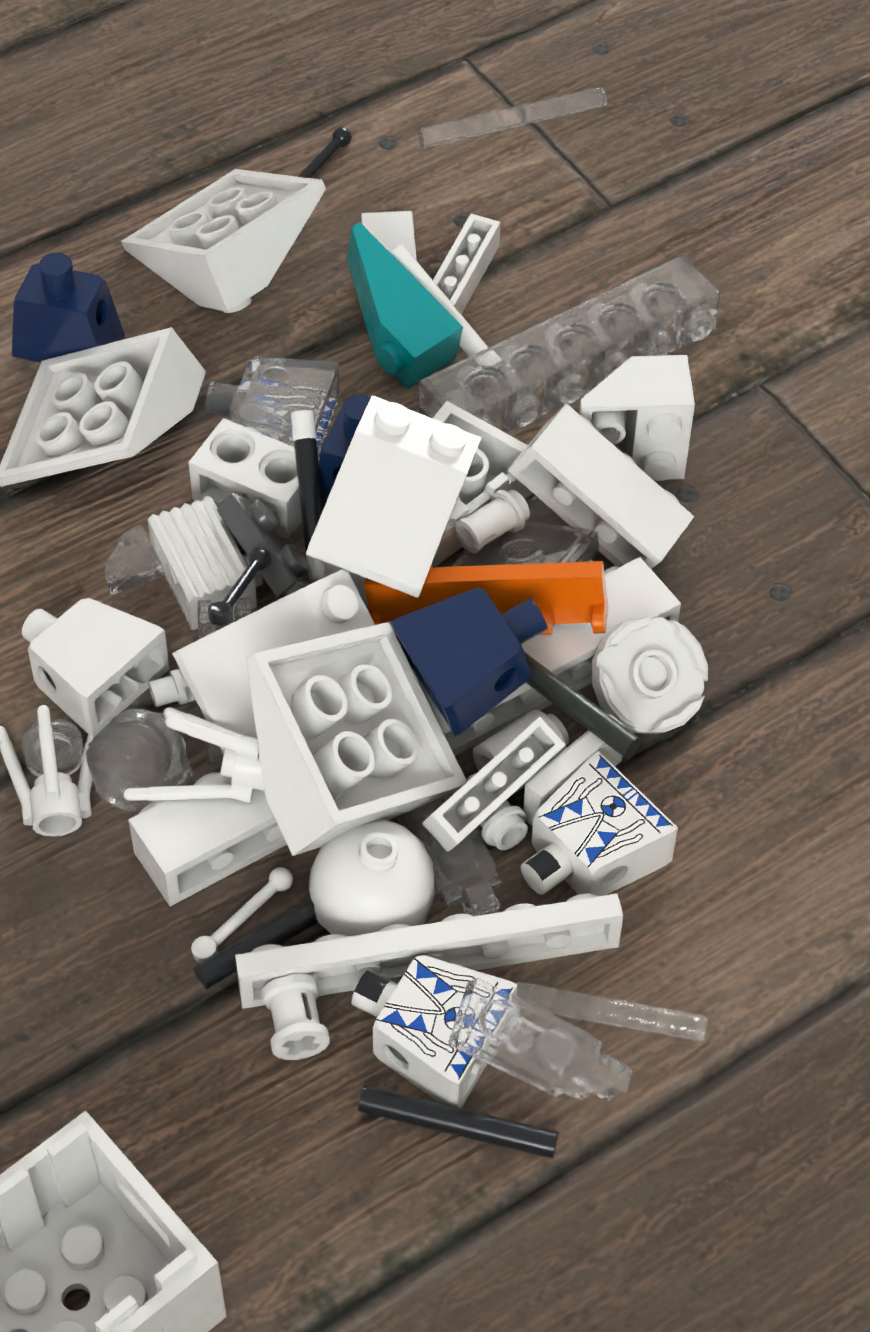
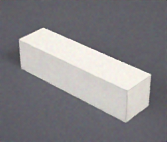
M470 214L433 279L461 315L500 245L501 222L475 214Z
M539 716L422 822L423 826L449 852L566 744Z

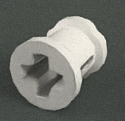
M294 973L275 978L265 984L261 990L262 999L266 1007L271 1010L275 1034L270 1039L272 1053L280 1059L299 1060L317 1055L325 1050L330 1044L328 1029L320 1024L315 1000L320 995V991L315 977L308 974Z

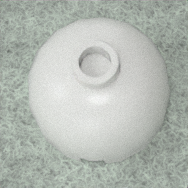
M380 819L349 830L323 845L312 865L309 877V893L319 924L331 934H341L347 937L378 932L380 929L393 924H406L410 927L423 925L431 909L435 894L433 861L424 844L404 826L386 819Z

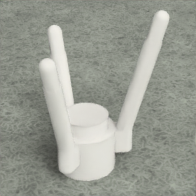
M41 705L37 709L43 775L35 780V786L31 790L12 742L3 726H0V752L22 805L23 824L33 825V830L44 836H63L79 829L82 825V818H88L92 815L90 792L100 732L94 737L89 734L87 736L78 786L72 783L69 775L57 772L50 710L46 705Z
M168 707L163 712L167 727L226 748L221 766V775L231 777V784L129 788L124 791L123 795L127 801L232 798L250 803L254 789L265 792L258 739L239 734L197 716Z

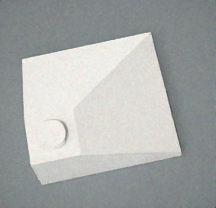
M234 169L123 239L121 243L125 251L197 305L220 310L224 313L237 312L252 302L251 297L269 285L326 188L323 180Z
M172 327L41 361L0 464V487L135 456L193 411L206 371Z
M389 622L256 652L246 659L265 797L292 856L320 848L335 837L363 824L380 819L390 820L456 792L467 783Z

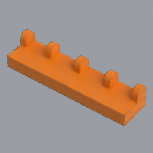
M603 561L430 567L418 598L365 578L364 581L369 614L375 625L386 622L390 624L391 621L471 589L482 588L486 591L500 614L531 598L539 608L548 627L547 630L539 635H552L554 624L591 623L593 634L606 633L608 599Z

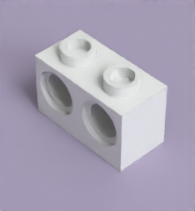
M223 418L188 462L192 499L202 501L208 496L213 499L216 507L232 493L251 501L259 499L270 508L278 519L279 526L275 528L278 535L289 539L302 522L294 446L292 447L263 435L255 428L244 427Z

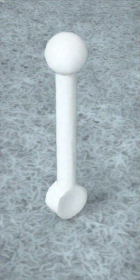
M285 867L273 869L269 874V882L210 937L201 936L195 939L191 949L196 962L202 963L217 954V947L277 891L289 889L293 882V875L289 869Z

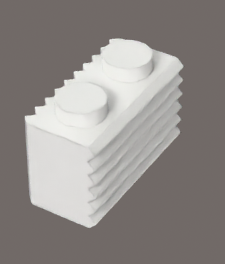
M206 496L202 501L195 499L191 505L184 503L181 508L173 507L170 512L163 510L159 516L152 514L148 519L153 554L156 556L157 562L160 564L161 570L164 572L165 578L168 580L169 586L173 590L174 596L177 598L191 630L212 624L208 618L209 606L225 598L249 565V556L241 554L238 548L240 543L217 512L213 499ZM259 571L232 607L233 616L257 608L256 587L262 585V576Z

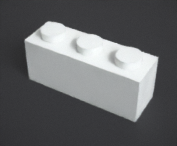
M567 403L540 429L507 470L615 566L621 567L641 557L650 569L654 568L663 560L694 518L672 493L659 486L637 466L629 455L615 447L595 429L586 417L579 415Z

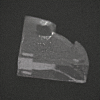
M142 524L128 530L118 539L119 544L105 563V576L110 595L164 577L162 563Z

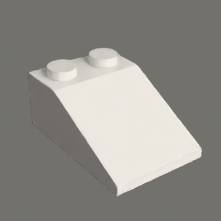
M372 395L352 438L308 545L306 555L418 598L481 437L463 431L457 426L445 424L409 410L401 404L389 402Z
M341 569L172 654L207 721L239 734L257 738L246 661L251 654L369 627L375 624L349 572ZM220 747V749H221V751H222V753H223V755H224V752H225V749H226V748Z

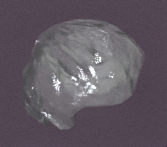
M128 709L112 718L110 723L93 737L92 741L88 744L89 749L86 750L87 764L98 797L116 808L136 812L138 809L144 808L155 801H127L123 795L126 789L181 786L193 774L186 755V744L182 732L167 727L165 724L166 718L163 713H154L144 709Z

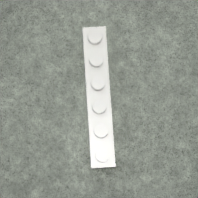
M587 893L573 896L566 902L541 906L517 904L498 913L479 916L455 914L446 917L441 922L411 927L406 924H393L380 929L378 932L349 937L341 934H330L320 937L311 943L287 947L275 944L263 945L249 953L235 955L242 1009L266 1005L261 994L265 984L275 978L294 973L314 976L319 986V996L354 991L359 980L367 970H371L393 982L399 983L413 959L420 955H426L476 971L619 947L623 921L619 897L617 893L603 896Z

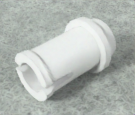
M499 490L492 495L490 503L466 518H461L455 522L457 538L467 551L477 553L485 545L508 531L516 533L523 529L525 521L530 516L528 504L523 496L515 490L507 492Z
M475 774L469 776V777L466 779L467 782H468ZM507 800L504 801L480 823L483 828L482 838L488 845L496 846L500 850L514 847L527 834L526 814L520 807L511 806Z

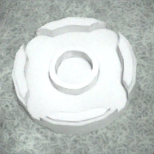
M641 615L616 624L600 640L592 659V686L600 707L608 715L614 716L633 733L659 734L680 727L700 709L705 697L702 696V693L704 691V682L708 681V664L700 643L684 625L674 620L668 621L663 617H656L657 615Z

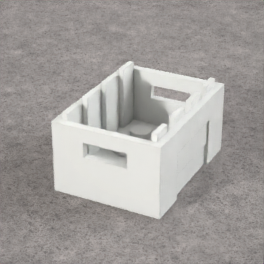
M84 1111L0 1174V1332H209L227 1317L218 1262L87 1111ZM74 1289H83L90 1294L88 1304L83 1309L77 1311L67 1309L63 1305L65 1296Z

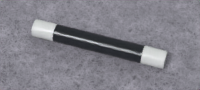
M300 410L291 413L305 552L324 509L314 414L312 410ZM306 555V560L310 566L308 571L310 581L314 583L324 578L326 562Z

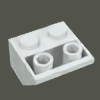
M687 355L631 356L580 400L579 415L586 417L597 431L621 452L629 455L637 466L654 481L684 479L695 408Z

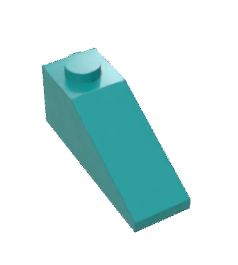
M360 222L351 227L346 260L373 352L384 371L390 375H395L409 389L456 359L463 326Z

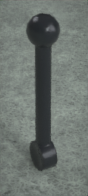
M343 127L336 129L333 133V140L298 177L310 178L339 147L349 145L352 139L350 131Z
M255 548L252 550L248 557L249 565L225 598L209 606L208 618L212 624L221 626L227 625L232 621V607L257 572L266 569L270 565L271 556L266 549Z

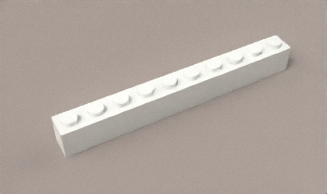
M641 557L621 567L614 566L604 571L608 599L606 633L593 634L591 623L554 624L552 635L538 634L521 644L524 652L578 691L592 683V659L600 640L616 624L641 615H657L656 617H663L668 621L674 620L678 622L681 607L680 601ZM416 676L454 756L491 737L531 710H542L553 704L527 683H524L464 732L454 736ZM213 772L201 777L194 785L231 784L232 778L222 776L221 772ZM255 789L250 803L232 798L155 801L144 807L138 815L128 819L134 853L170 907L287 845L266 801L265 792Z

